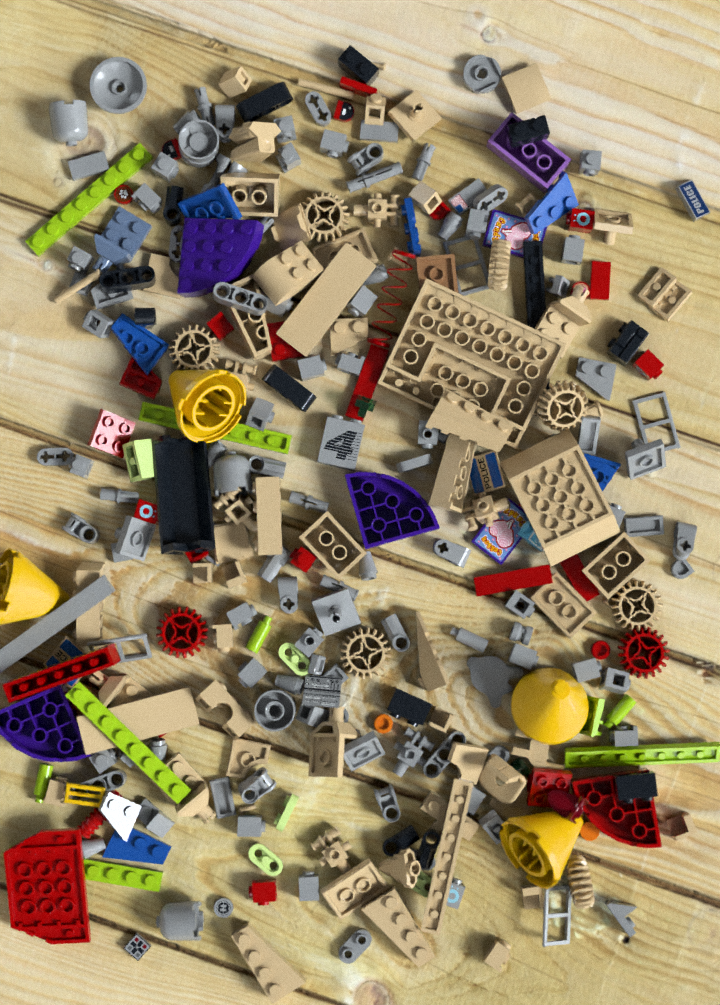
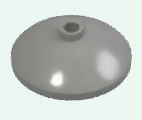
M113 57L106 59L95 68L91 75V95L96 104L109 113H128L137 108L146 95L147 80L145 74L137 63L128 58ZM123 87V91L118 92L117 88Z

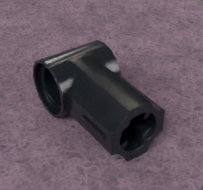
M175 185L167 186L165 208L163 210L164 219L170 226H177L182 220L181 209L177 203L183 200L184 188ZM171 212L177 213V216L173 219L168 218V214Z
M135 308V325H143L145 329H152L157 324L155 308Z
M409 825L386 839L382 844V850L386 855L394 856L393 854H398L401 849L407 848L420 838L413 826ZM388 842L396 844V850L392 853L386 851V844Z
M435 829L425 831L415 858L420 863L421 868L430 870L440 843V834ZM434 834L437 837V841L432 844L428 843L426 840L427 835Z

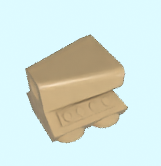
M253 121L243 123L241 127L232 128L228 138L239 146L231 151V160L262 162L275 152L274 138L281 132L277 124Z

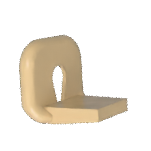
M496 754L489 756L478 779L484 790L504 804L514 802L526 785L525 777ZM496 776L505 782L503 786L496 783Z

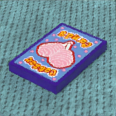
M493 209L482 246L491 249L494 239H505L511 242L510 255L523 258V242L542 241L543 243L547 227L534 235L530 233L525 218Z
M510 499L511 508L499 511L500 519L494 520L491 527H486V524H484L471 541L500 565L503 564L522 538L518 535V532L528 520L524 510Z

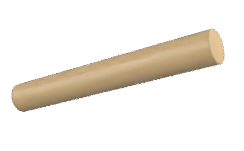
M301 78L298 81V86L352 100L354 97V92Z
M97 269L55 296V302L59 304L98 279L102 274L101 270Z

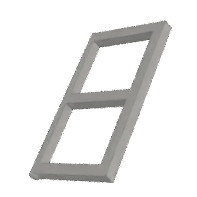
M465 236L443 242L446 254H450L448 246L471 239ZM474 240L479 260L456 266V271L481 264L487 285L462 292L457 277L458 293L463 296L489 289L488 272L478 240Z
M665 392L632 401L644 445L648 443L645 429L670 423L675 445L664 447V449L668 451L681 448ZM662 397L668 419L643 425L638 403Z
M146 633L87 643L90 651L94 650V646L116 643L121 660L118 663L152 658ZM143 638L147 653L125 657L120 642Z
M556 885L549 889H544L542 946L570 944L571 892L569 885ZM566 889L565 912L548 914L549 891ZM565 917L564 940L547 941L548 918Z

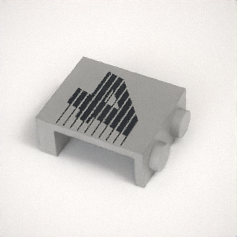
M332 414V417L327 416L317 462L355 471L365 425L361 424L362 421L357 419L346 421L343 420L342 416Z

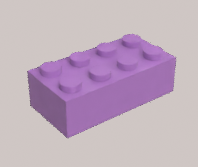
M511 112L490 137L486 147L545 194L550 185H553L557 180L559 174L567 168L571 159L546 139L511 148L506 133L507 125L523 121Z

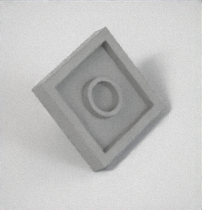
M636 439L631 443L633 449L625 452L627 473L630 480L666 467L664 443L661 439L645 445L642 439Z
M126 515L123 527H118L114 534L115 538L118 539L114 552L144 561L156 525Z
M348 587L311 600L325 636L361 624Z
M374 731L364 736L360 734V738L350 739L351 742L344 745V760L351 772L386 754Z

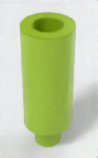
M265 615L263 621L259 620L245 648L258 653L272 627L269 625L272 620L271 617Z
M625 694L606 716L608 720L604 726L609 730L613 725L617 726L637 702Z
M39 764L33 793L36 795L35 802L43 803V799L46 797L53 765Z

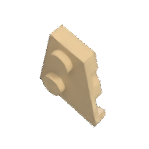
M345 318L334 321L330 326L331 357L368 338V318Z

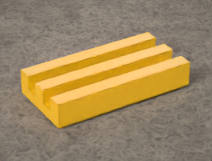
M67 782L64 803L99 807L105 795L106 787ZM70 788L100 791L101 793L92 794L70 791ZM69 795L96 798L100 800L99 802H92L78 799H70Z

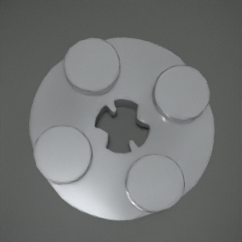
M476 55L469 59L464 67V83L475 94H486L493 91L500 81L501 69L498 62L492 57ZM479 70H483L482 72L486 71L487 74L484 79L477 76Z

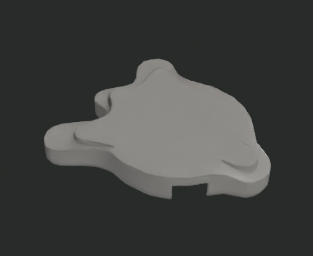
M494 656L470 657L467 661L472 684L477 690L487 695L493 708L500 707L501 697L512 691L508 681L520 678L523 675L522 668L507 666L501 659Z

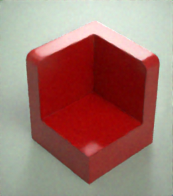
M219 312L206 323L219 341L235 330L222 312Z

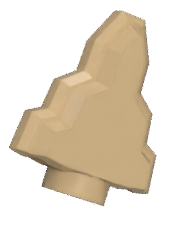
M410 848L401 849L398 854H393L392 858H387L379 863V870L387 876H393L404 887L414 888L417 876L421 871V865L415 859V854Z

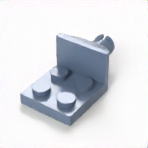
M119 206L101 236L98 234L94 236L99 257L92 269L95 271L100 269L103 274L108 271L112 264L117 266L121 263L131 262L150 232L152 225Z

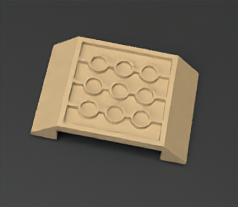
M564 430L500 462L501 468L507 480H509L550 566L620 533L615 516L570 430Z

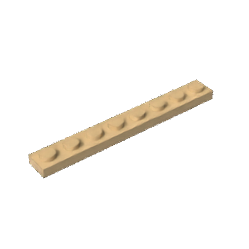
M454 777L420 931L440 936L473 789V781Z

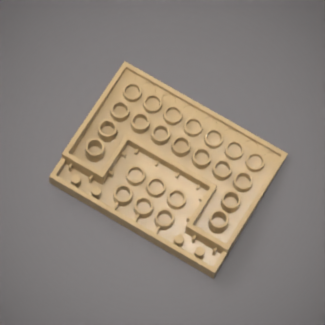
M426 278L378 384L435 410L445 390L448 389L513 425L514 427L505 444L517 448L537 407L536 402L540 401L539 395H543V389L546 388L567 344Z

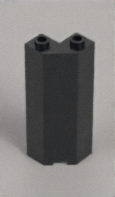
M170 435L159 436V439L152 441L161 554L184 555V552L195 551V553H203L216 549L206 442H194L186 436L180 439L171 438Z

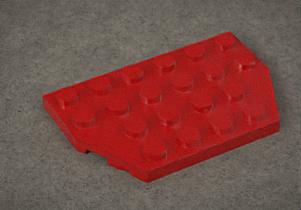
M81 827L42 829L5 850L4 863L11 928L24 931L32 937L36 936L44 939L49 944L90 943L91 933Z

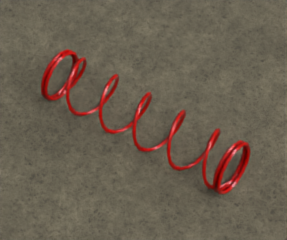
M392 249V255L398 260L410 266L411 268H390L387 269V273L403 282L406 286H383L381 288L384 292L396 298L401 303L377 304V307L380 310L389 314L396 320L372 322L373 326L385 332L391 338H367L366 340L369 343L387 348L390 347V344L379 340H391L393 338L392 335L387 331L383 330L382 328L378 327L374 323H394L398 320L394 315L385 311L378 305H401L403 302L383 288H405L408 286L406 282L396 277L388 270L413 269V267L409 263L400 259L393 253L415 259L416 255L396 249Z

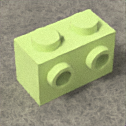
M152 438L134 440L123 444L122 447L130 482L155 478Z

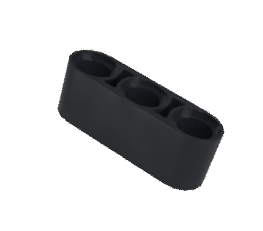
M280 82L241 101L236 105V108L244 123L253 122L286 106L293 101V97L285 82Z
M140 266L104 272L101 274L99 281L101 289L105 293L113 294L150 288L155 284L156 277L152 267ZM145 274L152 276L149 280L142 279V276ZM125 277H131L133 279L129 283L123 282V279ZM106 280L114 281L110 286L104 285Z
M275 364L271 366L262 378L265 383L303 412H306L317 398L312 392Z

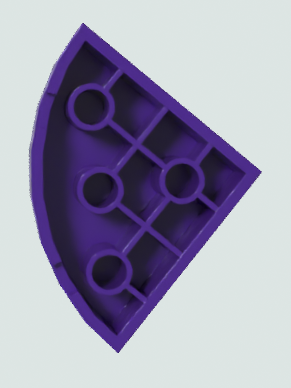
M185 218L177 294L185 298L201 297L212 293L214 286L219 282L231 284L248 268L256 249L258 250L262 240L264 225L257 220Z
M373 472L345 474L365 550L440 529L430 506L415 489L405 482L389 475Z
M65 684L52 687L0 710L1 736L18 751L30 757L49 762H70L94 754L85 755L76 719L78 715L73 703L65 696L68 693Z

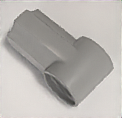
M259 455L252 456L249 459L248 463L251 473L283 479L286 462L263 458ZM259 460L262 463V467L258 470L251 467L252 461Z
M283 546V555H267L268 558L257 573L270 583L292 554L290 550Z
M393 614L382 620L381 623L395 650L398 652L408 650L410 640L397 615ZM399 638H404L407 641V645L403 649H399L396 646V641Z

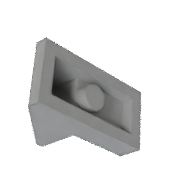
M145 798L140 804L142 807L137 818L147 825L146 828L163 838L175 822Z
M491 810L478 822L493 841L499 844L501 842L499 831L503 829L501 825L504 822L495 810Z
M605 901L604 903L629 937L633 936L636 933L633 929L635 924L629 916L627 918L625 916L637 907L630 903Z

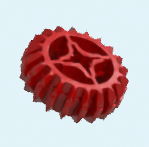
M177 607L178 613L172 608L170 609L171 616L168 613H164V617L167 618L166 621L159 619L163 627H156V629L162 630V633L156 634V637H162L163 640H160L158 644H166L162 648L163 651L170 648L169 656L175 651V658H179L180 653H182L183 658H187V652L192 657L194 656L193 649L200 652L201 649L198 645L205 646L201 639H208L207 635H203V632L208 631V628H202L201 626L206 624V620L199 622L202 615L199 614L195 617V609L189 614V607H185L184 612H182L181 607ZM179 616H185L190 618L191 621L186 625H180L174 619ZM169 624L172 625L175 632L170 640L167 637ZM195 624L198 630L196 641L190 636V630ZM178 628H187V632H185L187 633L186 637H177L179 633ZM180 639L186 641L190 645V647L181 649L173 645Z
M640 627L639 633L633 628L631 631L632 636L628 632L625 633L628 640L620 639L624 646L618 645L617 648L623 650V653H617V656L624 659L620 660L619 664L626 663L623 670L626 671L631 668L629 671L631 676L636 671V678H640L643 673L644 679H648V672L652 677H655L654 670L661 673L662 670L659 666H667L662 661L663 659L669 660L668 656H664V652L668 653L670 649L663 648L668 642H660L664 636L659 635L656 637L658 634L657 630L650 634V627H647L645 633L643 627ZM645 636L652 639L655 645L647 647L640 637ZM635 640L636 650L629 655V647ZM641 647L642 649L649 650L646 657L636 656L639 655ZM658 650L657 660L652 665L651 655ZM641 659L647 668H637L631 661Z

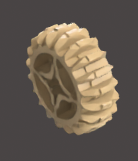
M321 191L320 197L313 193V200L307 197L309 204L302 203V207L305 208L303 211L312 240L317 236V242L321 241V237L324 238L325 243L328 242V237L335 241L334 235L336 234L338 237H341L342 234L339 230L346 232L347 228L344 225H349V220L344 219L350 217V213L345 212L348 210V206H342L344 204L343 199L337 202V194L331 198V192L324 196V191ZM328 203L333 206H329L328 208H322L318 204ZM313 208L317 217L310 224L308 217ZM336 210H338L340 214V219L337 225H335L333 223V220L331 219ZM320 213L324 216L327 215L328 220L321 219ZM320 226H327L331 230L320 231L315 228H319Z
M494 239L491 245L488 288L494 291H505L507 288L511 242L505 239Z
M196 324L195 330H192L191 325H188L189 331H185L182 327L181 331L183 334L180 335L178 332H175V336L178 339L171 338L170 341L175 346H169V349L174 351L169 353V356L172 358L176 357L171 362L172 364L179 363L176 367L177 370L182 368L183 370H208V365L211 368L215 367L211 361H219L214 355H220V351L215 350L220 347V344L214 343L218 338L216 336L211 337L213 334L211 330L205 333L207 328L203 326L201 331H199V325ZM195 336L205 338L209 344H198ZM189 337L188 346L179 350L182 342ZM193 343L197 349L200 348L196 351V357L192 352L189 353L191 350H193ZM210 350L207 359L200 363V356ZM180 356L192 357L195 365L185 363L181 360Z
M556 380L555 386L549 384L550 389H543L545 394L539 395L542 401L536 402L537 406L540 407L537 409V413L540 415L539 419L544 422L543 424L551 430L557 429L562 432L564 428L569 431L570 426L576 428L575 423L577 421L582 423L580 418L581 416H586V413L583 411L589 409L586 405L589 401L585 397L586 392L582 390L581 386L576 385L573 381L563 380L561 384L560 381ZM558 402H560L562 405L564 404V406L567 409L561 407V405H559Z
M633 580V586L628 581L626 583L627 588L622 586L620 588L622 592L617 591L615 593L618 598H611V601L616 602V605H611L610 608L617 610L612 613V616L619 615L615 621L616 623L623 621L621 624L622 628L629 624L628 631H632L634 626L637 632H640V626L646 631L647 623L651 627L654 626V623L651 621L652 619L659 621L655 614H662V611L657 610V607H662L663 603H657L656 601L661 599V596H654L658 590L653 589L650 591L652 584H648L645 588V581H641L639 586L637 580ZM632 590L642 591L636 599L626 596ZM646 596L651 601V611L645 607ZM622 600L629 607L627 616L622 611ZM639 601V607L642 610L636 609L634 611L635 606L631 602L637 603ZM637 613L647 616V618L640 622L631 621Z
M369 627L366 628V633H363L362 628H359L360 634L357 635L353 630V638L346 635L349 643L344 641L341 643L347 647L346 649H340V652L346 655L341 656L340 660H347L343 667L350 665L351 668L347 672L351 673L354 669L356 671L354 677H357L358 673H362L361 679H365V674L368 673L369 679H372V672L379 676L380 674L377 671L379 668L382 671L386 670L382 664H390L389 661L385 660V657L390 658L392 656L391 654H386V650H391V646H384V644L389 642L388 639L380 640L384 636L383 633L378 637L375 636L377 633L376 629H374L373 634H370ZM365 637L375 639L380 647L369 648ZM360 639V650L349 654L352 643ZM363 643L368 650L376 651L368 655V663L360 655L355 656L363 652ZM382 653L379 663L372 668L371 657ZM361 658L365 663L366 669L356 667L351 659Z
M582 855L571 856L568 858L565 866L571 897L577 909H586L595 903L589 869Z

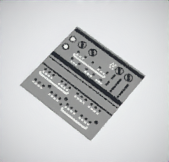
M306 675L302 705L339 708L342 678Z

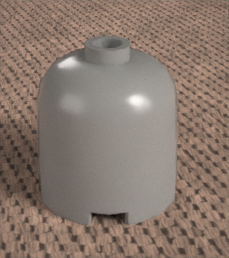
M73 100V104H64V101L49 103L53 137L59 142L66 143V146H77V142L84 140L88 135L86 101Z
M230 451L225 452V456L219 457L214 462L215 497L220 498L222 493L226 494L229 491H237L238 487H241L243 491L236 494L237 496L240 494L247 496V491L253 493L249 463L244 456L236 455V452Z
M200 901L172 902L163 906L160 916L156 918V926L160 928L163 937L174 941H200L202 937L199 936V931H203L204 914L203 911L199 912V906L202 903Z

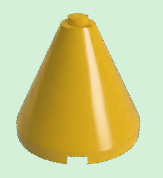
M218 369L176 370L169 376L168 383L177 424L181 432L190 440L211 443L227 435L237 425L241 418L239 412L242 404L246 405V390L242 381L233 373Z
M8 548L0 557V563H2L0 567V625L47 616L71 599L64 589L19 550Z
M540 668L526 674L516 685L511 698V713L515 724L526 737L539 741L541 744L556 745L569 741L580 732L588 717L589 703L583 686L580 682L578 683L574 676L557 668Z
M556 811L512 817L502 823L503 829L499 831L500 840L515 868L522 867L528 874L525 878L532 884L543 889H549L560 880L584 823V817L582 814L580 818L575 819L577 824L568 821L567 818L561 816Z

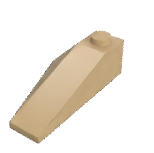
M417 611L415 612L419 672L421 675L418 680L422 689L426 688L427 691H431L448 685L450 682L441 660L437 656L435 646L429 637L430 635L422 616Z

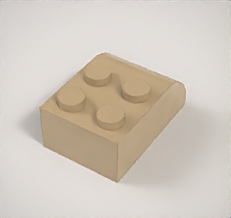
M232 172L221 175V183L225 184L243 216L278 217L280 174Z
M300 241L261 265L254 273L253 279L273 304L277 306L313 285L325 269L304 243Z
M328 511L299 537L338 580L367 554Z
M621 532L581 571L609 599L651 560L625 532Z

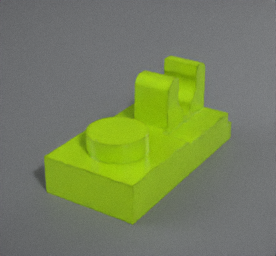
M587 696L589 703L588 717L579 733L594 737V735L601 736L602 732L598 731L599 724L604 725V721L600 719L605 699Z

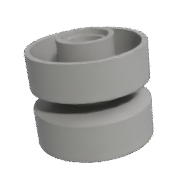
M192 120L185 124L179 133L180 155L187 164L197 168L206 167L214 162L219 152L218 132L211 123L205 120Z
M268 690L256 701L254 708L255 718L259 725L268 731L284 730L295 718L296 703L293 697L284 690Z

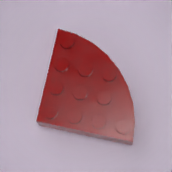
M639 768L571 779L573 795L577 798L584 796L589 801V804L583 805V813L604 834L630 846L641 848L662 847L654 797L651 801H641V798L633 799L632 803H622V801L616 799L613 775L646 772L649 769Z

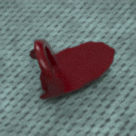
M552 790L548 793L550 807L561 816L567 818L568 821L577 824L575 819L580 818L583 813V805L589 804V801L584 796L577 798L563 790Z

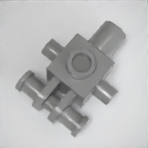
M410 727L407 728L404 735L412 739L411 742L406 740L403 745L397 741L393 747L399 751L397 754L399 761L392 772L400 777L404 775L409 766L414 768L416 763L423 767L427 760L421 757L424 752L421 747L424 746L428 751H431L435 745L434 742L432 743L427 740V736H420L419 731L415 732Z

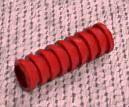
M116 790L111 791L112 794L123 798ZM95 807L94 812H91L90 816H87L86 820L81 822L82 825H78L77 828L81 827V835L89 839L90 835L95 833L94 830H98L99 825L102 826L104 824L103 821H107V819Z

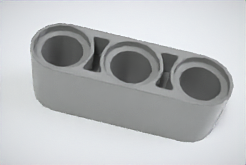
M219 282L214 286L213 298L220 304L257 316L264 314L267 309V298L261 294L225 282ZM219 289H224L227 292V295L223 297L219 296L217 294V291ZM242 295L245 301L239 303L235 300V297ZM260 301L264 307L257 309L253 303Z
M452 731L427 759L422 769L428 778H436L450 763L447 759H441L439 752L442 749H447L450 753L453 745L452 737L454 735H461V743L466 744V737L461 731ZM429 764H435L437 770L435 773L429 774L426 771V767Z
M117 769L78 784L94 786L95 781L99 780L106 787V791L109 792L123 786L127 781V775L123 770ZM114 774L121 775L122 782L120 784H116L113 781L112 777ZM85 790V793H101L100 791ZM71 795L72 799H78V800H87V799H90L89 797H79V796Z

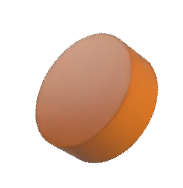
M379 714L375 717L374 728L377 732L387 733L392 729L393 721L389 715Z
M585 821L580 830V835L587 841H593L599 836L600 830L590 821Z

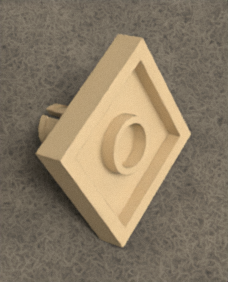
M417 90L388 112L391 119L412 142L441 120L440 115Z
M594 208V229L605 231L603 243L613 245L616 232L632 234V213Z

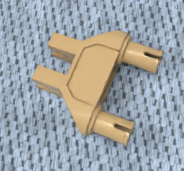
M516 727L515 736L528 738ZM530 737L527 749L516 746L511 748L512 755L526 757L534 768L564 770L565 767L564 764L548 762L549 745L541 744Z

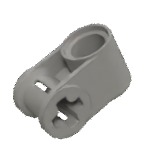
M215 105L216 130L219 140L223 143H228L232 141L228 137L232 132V128H234L235 105Z
M371 143L361 151L350 156L347 162L352 164L356 170V175L361 176V174L366 173L383 160V148L378 143ZM372 150H379L380 155L372 157L370 152Z
M71 512L70 519L65 526H62V529L88 544L96 543L100 538L99 531L87 523L86 520ZM88 530L94 532V536L90 540L86 539V532Z
M677 521L674 529L672 550L673 556L677 560H686L693 551L697 525Z
M445 539L437 540L433 544V551L437 556L464 568L471 553L470 549ZM445 543L447 550L440 553L438 545Z
M297 576L279 577L278 592L281 609L287 614L294 613L298 608ZM287 600H291L292 603H295L294 606H291V610H288L287 607L284 606V604L287 603Z
M265 767L256 770L250 777L239 784L238 791L245 803L252 804L275 788L277 783L274 779L270 778ZM247 790H252L249 794H245Z
M392 783L388 787L379 790L373 789L384 819L391 823L396 822L400 818V809ZM389 808L396 809L397 816L395 818L387 817L386 811Z

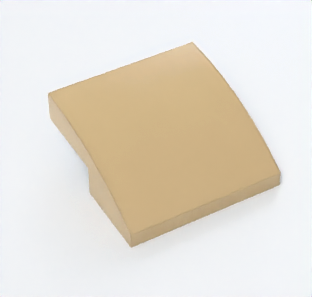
M537 63L501 77L515 114L551 100Z
M661 267L637 297L668 322L691 296L692 291L677 281L674 275Z

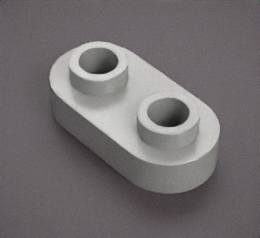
M366 929L356 930L339 948L340 960L347 964L353 963L370 946L372 941L370 932ZM359 937H364L366 941L360 943L358 939ZM346 951H351L352 955L350 957H346L344 953Z

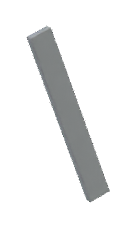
M101 576L1 648L0 673L113 593L115 589L106 576Z

